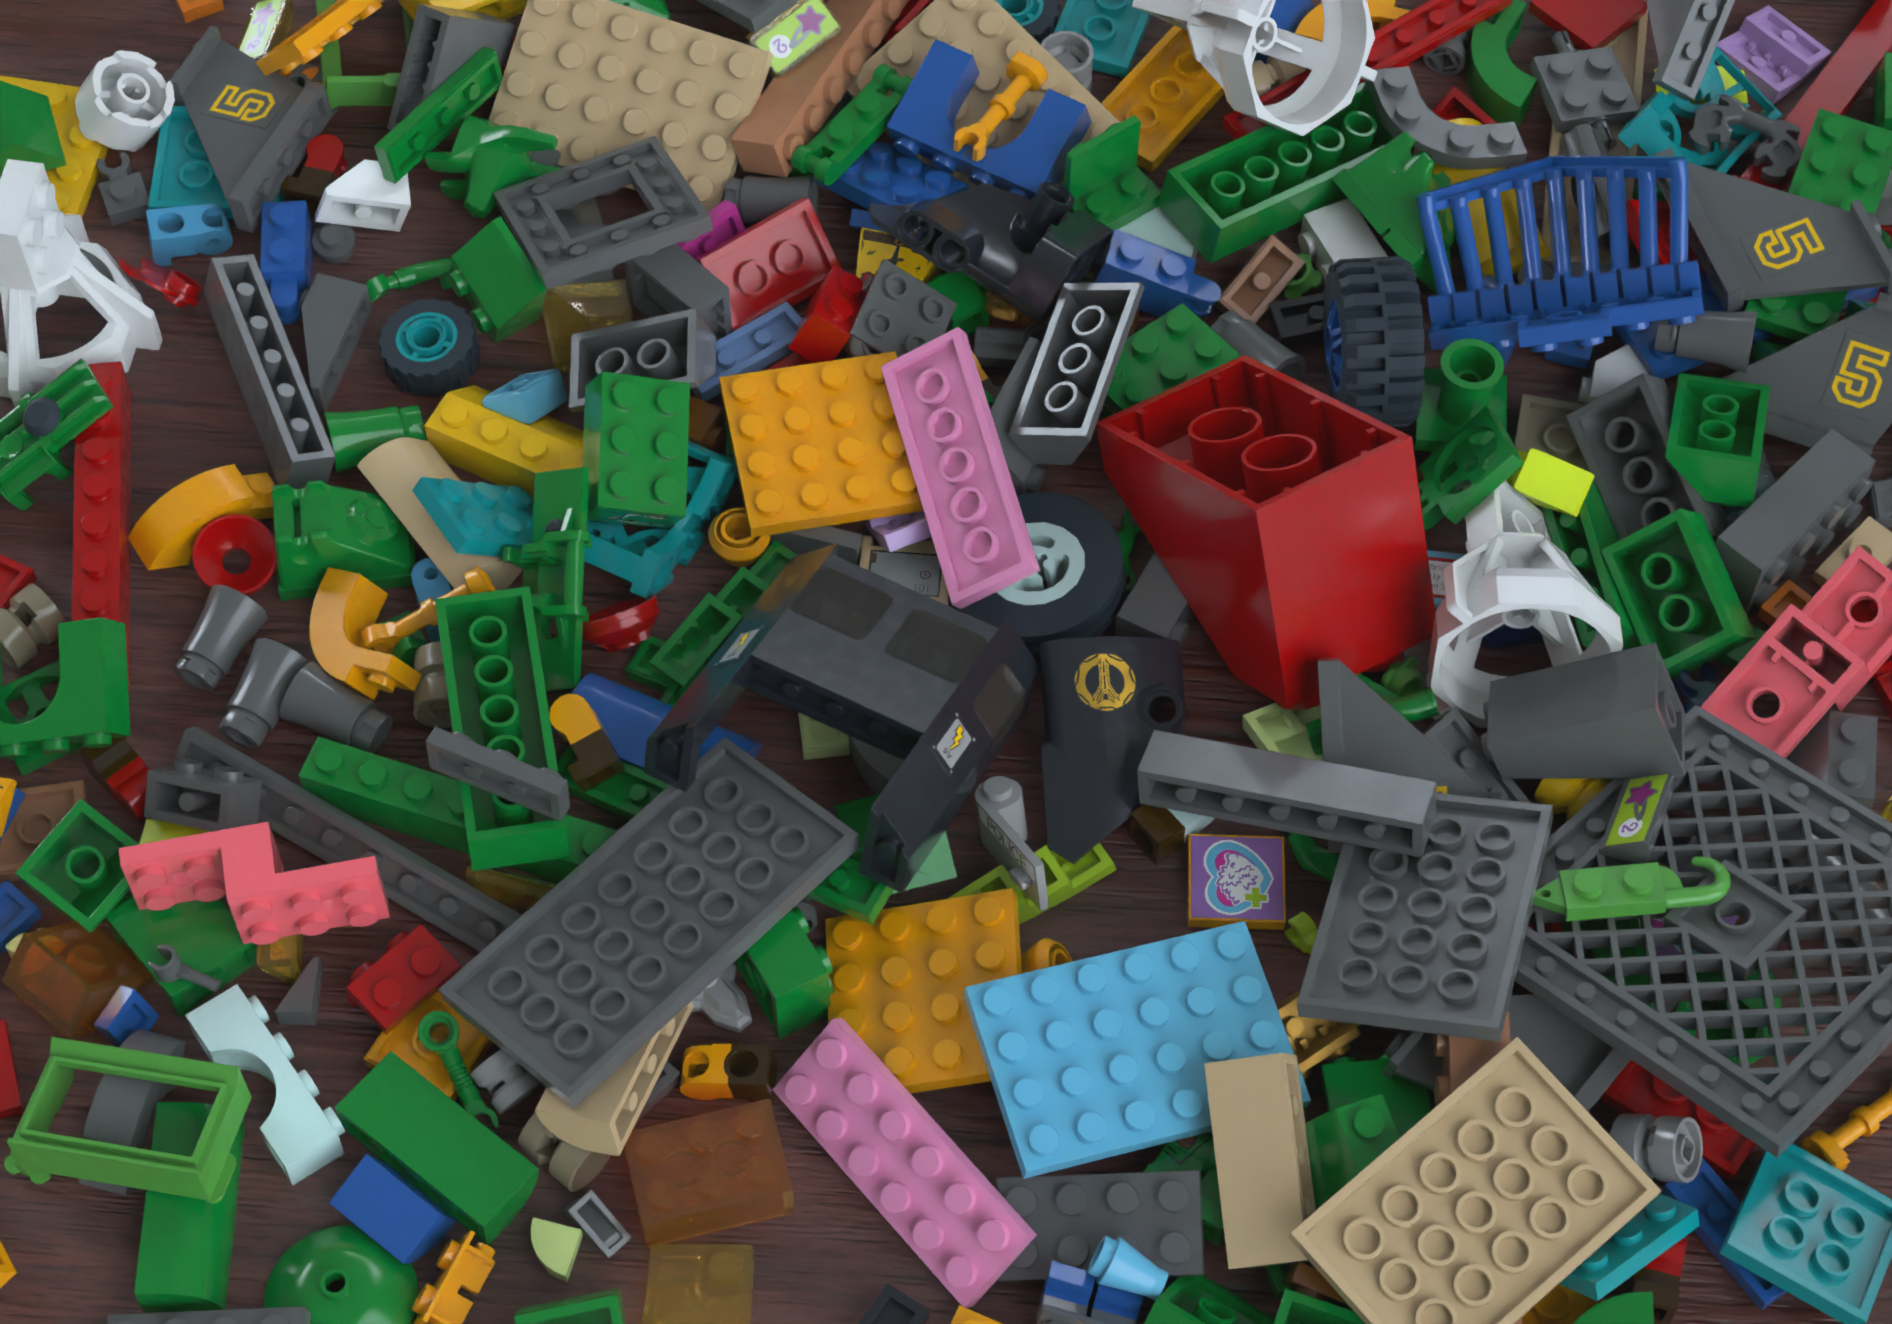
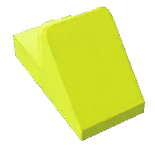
M1530 448L1528 453L1517 450L1524 464L1505 481L1532 504L1577 517L1595 475L1538 449Z

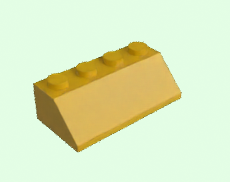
M476 385L447 392L424 425L427 441L430 442L446 463L500 486H518L529 493L533 500L535 473L582 467L583 430L547 415H544L532 424H526L483 406L482 400L491 392Z

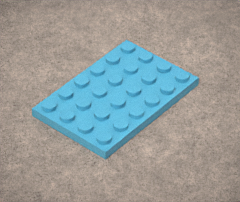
M1245 921L967 986L963 993L1023 1179L1212 1132L1204 1063L1275 1053L1294 1055ZM1298 1066L1303 1108H1307L1311 1099Z

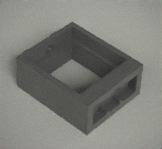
M677 244L659 249L651 256L637 257L625 262L629 305L644 318L697 308L715 335L716 341L732 333L729 287Z

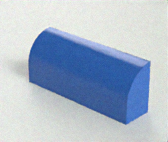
M596 673L587 674L577 684L571 694L583 697L595 711L621 761L644 770L647 739L674 706ZM717 725L700 746L698 760L724 737L755 759L762 744ZM554 727L555 732L562 738V740L569 743V741L565 740Z

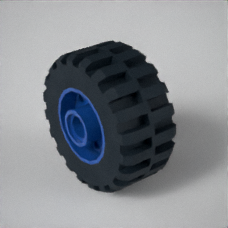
M1399 256L1340 259L1328 269L1323 296L1324 369L1326 371L1328 394L1330 397L1393 428L1407 427L1416 421L1420 414L1419 408L1422 406V390H1424L1425 380L1423 311L1420 304L1419 285L1416 283L1415 270L1412 269V264Z

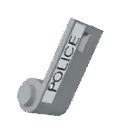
M1004 776L991 777L981 783L975 790L980 840L1000 865H1004L1010 878L1019 889L1023 890L1040 911L1049 908L1044 863L1025 843L1028 832L1022 788L1013 779Z

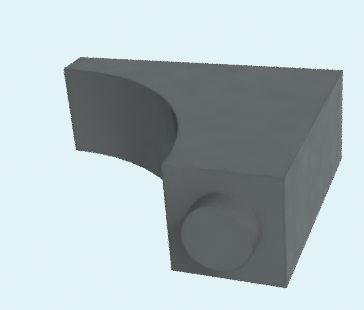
M418 4L387 128L392 130L482 47L486 46L496 50L500 66H506L516 25L486 13Z

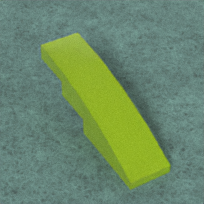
M1101 843L1097 844L1075 865L1052 850L1050 851L1045 845L1034 853L1044 863L1049 908L1040 911L1023 890H1020L1013 882L1003 864L949 898L1013 888L1018 897L1019 924L1078 894L1116 871V867Z

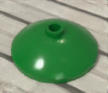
M338 1225L312 1232L298 1240L285 1251L269 1275L264 1293V1308L305 1306L311 1313L310 1324H413L417 1313L411 1309L419 1295V1287L412 1263H401L356 1225ZM341 1280L345 1282L344 1288L339 1292L328 1291V1287L333 1281Z

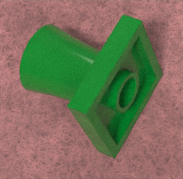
M1466 338L1452 342L1444 349L1441 355V369L1424 368L1425 380L1424 390H1422V406L1419 408L1420 414L1418 418L1414 421V450L1435 452L1485 406L1498 415L1507 432V375H1502L1504 361L1501 354L1491 344L1479 339ZM1488 431L1473 444L1475 450H1480L1496 436L1494 432Z

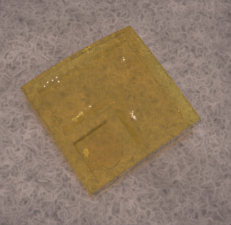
M625 279L592 283H571L566 286H555L547 289L542 312L553 368L560 369L561 373L570 371L572 334L634 321Z
M651 1244L647 1291L641 1324H750L755 1254L753 1246L736 1244Z

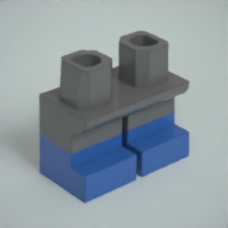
M1051 1261L1041 1291L1036 1324H1136L1144 1296L1098 1284L1090 1306L1089 1315L1086 1316L1095 1277L1088 1274L1087 1270Z

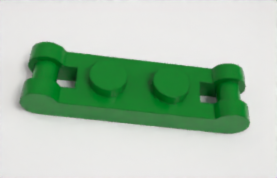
M884 63L880 64L875 69L872 80L807 146L800 145L794 151L791 158L792 168L804 174L811 172L818 182L826 186L832 185L887 129V124L913 78L908 75L901 77L897 75L896 69ZM890 90L894 92L890 97L885 96Z

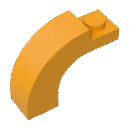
M328 567L316 593L310 615V641L318 663L328 674L358 694L375 701L379 690L393 693L395 687L415 692L422 674L394 655L374 651L373 648L368 649L361 635L365 628L375 624L388 593L359 573Z

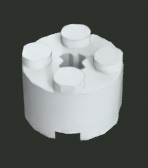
M120 50L116 51L113 56L104 58L102 61L100 60L80 86L75 99L76 114L80 121L79 130L85 138L92 141L96 140L112 149L136 152L143 148L170 115L175 97L171 81L165 82L163 76L154 68L157 64L154 60L138 52Z

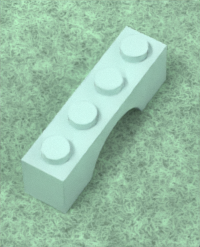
M238 984L185 1015L194 1037L211 1062L237 1066L240 1070L259 1073L276 1086V1099L273 1109L260 1127L267 1148L292 1186L345 1154L339 1138L341 1134L345 1133L343 1125L331 1107L322 1111L314 1098L320 1095L318 1088L305 1069L298 1073L289 1062V1060L295 1057L292 1049L280 1032L273 1036L264 1024L270 1018L256 995L247 999Z

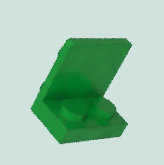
M1132 116L1121 123L1112 124L1105 132L1087 142L1076 144L1066 154L1064 188L1075 198V203L1070 212L1074 213L1078 209H1082L1111 228L1113 232L1115 229L1118 230L1157 208L1161 195V190L1137 167L1141 121L1136 116Z

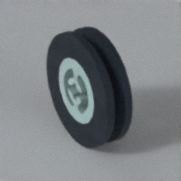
M1049 492L1017 495L1040 571L962 609L955 606L956 610L997 628L1001 626L1007 617L1035 660L1040 659L1039 644L1057 639L1099 637L1118 614L1126 591V574L1121 544L1115 529L1108 519L1093 506L1082 500L1064 494ZM1046 580L1048 589L1044 590L1043 581Z

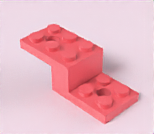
M1858 545L1802 610L1792 603L1700 708L1786 759L1831 706L1841 712L1891 656L1892 571ZM1861 600L1873 601L1878 606L1877 616L1867 623L1854 620L1851 616V610L1857 602ZM1764 694L1774 695L1780 701L1778 712L1769 718H1761L1753 712L1754 701Z
M269 822L119 848L120 866L139 910L150 909L160 911L169 909L177 903L194 900L210 902L226 895L243 944L266 945L276 942L281 937L297 934L315 936L325 933L330 928L347 925L365 927L376 923L380 919L390 918L388 900L375 856L284 872Z

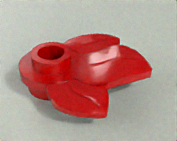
M144 255L141 258L142 268L134 267L120 257L119 266L124 273L161 292L162 296L172 304L185 308L187 304L197 306L200 297L198 294L202 286L185 273L175 269L169 272Z

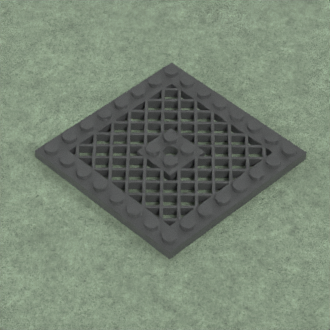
M1695 705L1685 714V776L1674 778L1673 795L1667 811L1691 810L1692 818L1668 819V813L1666 812L1657 836L1661 837L1662 846H1654L1648 863L1658 862V864H1666V867L1674 871L1680 878L1684 888L1710 885L1715 881V876L1704 867H1702V871L1678 872L1676 863H1691L1692 858L1696 856L1723 861L1721 864L1728 870L1731 886L1726 896L1718 902L1706 906L1666 909V913L1567 921L1570 925V932L1545 933L1544 923L1566 922L1565 915L1533 905L1515 982L1778 1158L1892 1043V946L1873 947L1871 937L1892 936V823ZM1628 778L1613 779L1548 838L1536 890L1557 879L1560 870L1637 864L1599 854L1601 842L1625 779ZM1721 782L1722 791L1698 792L1697 783ZM1687 785L1688 792H1678L1683 786ZM1732 785L1738 788L1739 790H1733ZM1760 807L1762 815L1738 816L1737 808ZM1726 808L1727 817L1703 818L1702 809ZM1800 831L1802 840L1778 841L1777 832ZM1765 833L1767 841L1743 842L1742 834ZM1707 835H1731L1732 843L1708 844ZM1696 836L1697 844L1673 845L1672 837ZM1841 856L1842 865L1819 866L1817 857ZM1806 858L1807 867L1784 868L1782 859ZM1771 859L1772 868L1748 869L1747 860ZM1729 861H1736V866ZM1882 881L1884 891L1860 892L1858 882ZM1847 883L1848 892L1825 893L1823 884ZM1811 884L1813 894L1789 895L1787 885ZM1769 886H1776L1777 891L1773 890ZM1888 908L1890 918L1866 919L1864 909ZM1852 910L1854 920L1831 921L1829 911ZM1817 911L1819 921L1805 922L1806 912ZM1739 915L1747 922L1742 925H1732L1725 922L1722 917ZM1664 918L1663 928H1652L1650 919ZM1640 919L1641 929L1616 930L1615 920ZM1605 921L1606 930L1580 931L1579 922ZM1533 924H1534L1535 931L1530 928ZM1858 937L1860 947L1836 948L1834 938ZM1823 939L1824 949L1800 950L1798 940ZM1787 941L1789 950L1776 951ZM1680 945L1681 955L1656 956L1655 946ZM1644 947L1646 956L1620 957L1619 948ZM1609 948L1610 958L1585 959L1583 949ZM1691 948L1701 954H1692ZM1564 950H1573L1574 957ZM1889 964L1880 974L1878 973L1877 965ZM1840 966H1865L1867 976L1842 977ZM1828 967L1830 977L1806 978L1804 968ZM1768 969H1793L1794 979L1770 980ZM1757 971L1758 980L1745 981ZM1696 972H1721L1722 982L1697 983ZM1685 973L1686 983L1661 984L1660 974ZM1649 974L1650 985L1625 986L1623 975ZM1732 974L1742 981H1733ZM1603 976H1613L1614 983ZM1848 994H1859V995L1848 1005V1000H1847V996H1846V995H1848ZM1834 995L1836 1006L1812 1007L1810 996ZM1798 997L1800 1007L1775 1008L1773 998ZM1762 998L1764 1009L1739 1010L1737 999ZM1726 1000L1727 1010L1702 1011L1701 1001ZM1690 1001L1691 1012L1666 1013L1664 1002ZM1644 1003H1654L1655 1010ZM1829 1024L1819 1035L1817 1034L1816 1025ZM1804 1025L1806 1036L1781 1037L1779 1026ZM1767 1027L1769 1038L1744 1039L1742 1028ZM1731 1028L1733 1039L1707 1040L1706 1029ZM1685 1030H1695L1696 1037ZM1785 1055H1798L1786 1066ZM1773 1056L1775 1067L1750 1068L1748 1057ZM1736 1057L1737 1065L1727 1058Z

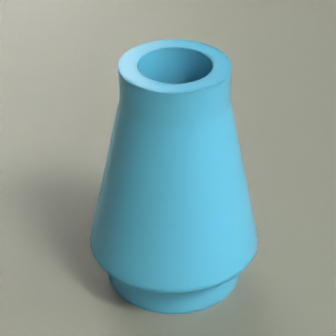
M1104 1236L1099 1243L1087 1271L1088 1274L1097 1278V1284L1143 1295L1154 1301L1160 1296L1169 1275L1168 1272L1157 1267L1121 1237L1114 1240L1108 1236Z

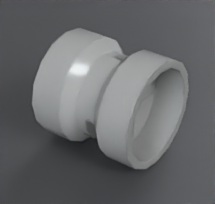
M502 1049L485 1060L470 1074L479 1087L486 1088L492 1095L491 1104L500 1115L517 1105L540 1085L530 1072L524 1071L518 1062Z

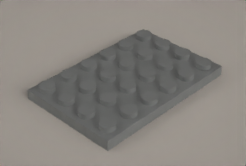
M1436 793V818L1422 858L1343 843L1298 997V1016L1500 1042L1553 822V805Z

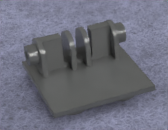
M883 259L875 277L870 275L863 284L862 291L866 292L867 295L849 334L880 353L896 351L898 358L922 346L925 340L931 341L943 335L957 303L888 260Z

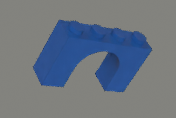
M935 39L886 126L894 142V147L907 156L915 158L919 154L930 159L932 165L941 171L948 172L949 174L957 171L966 175L968 180L975 186L985 183L1033 199L1042 182L1058 184L1065 172L1066 154L1083 140L1092 123L1087 106L1048 88L1022 134L1004 146L986 149L983 159L976 162L972 160L973 146L966 144L959 152L954 151V129L957 114L980 72L973 55Z

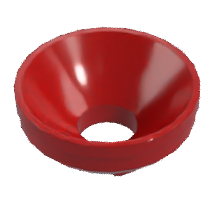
M231 514L214 519L205 525L194 542L192 553L193 565L198 577L209 589L213 585H224L249 596L257 593L267 585L277 567L275 539L272 533L260 521L247 515ZM234 550L245 552L251 559L247 571L238 575L227 572L223 567L225 556Z
M656 594L648 598L636 597L590 614L588 622H583L582 638L596 646L605 648L607 652L619 651L650 638V631L655 625L660 612Z

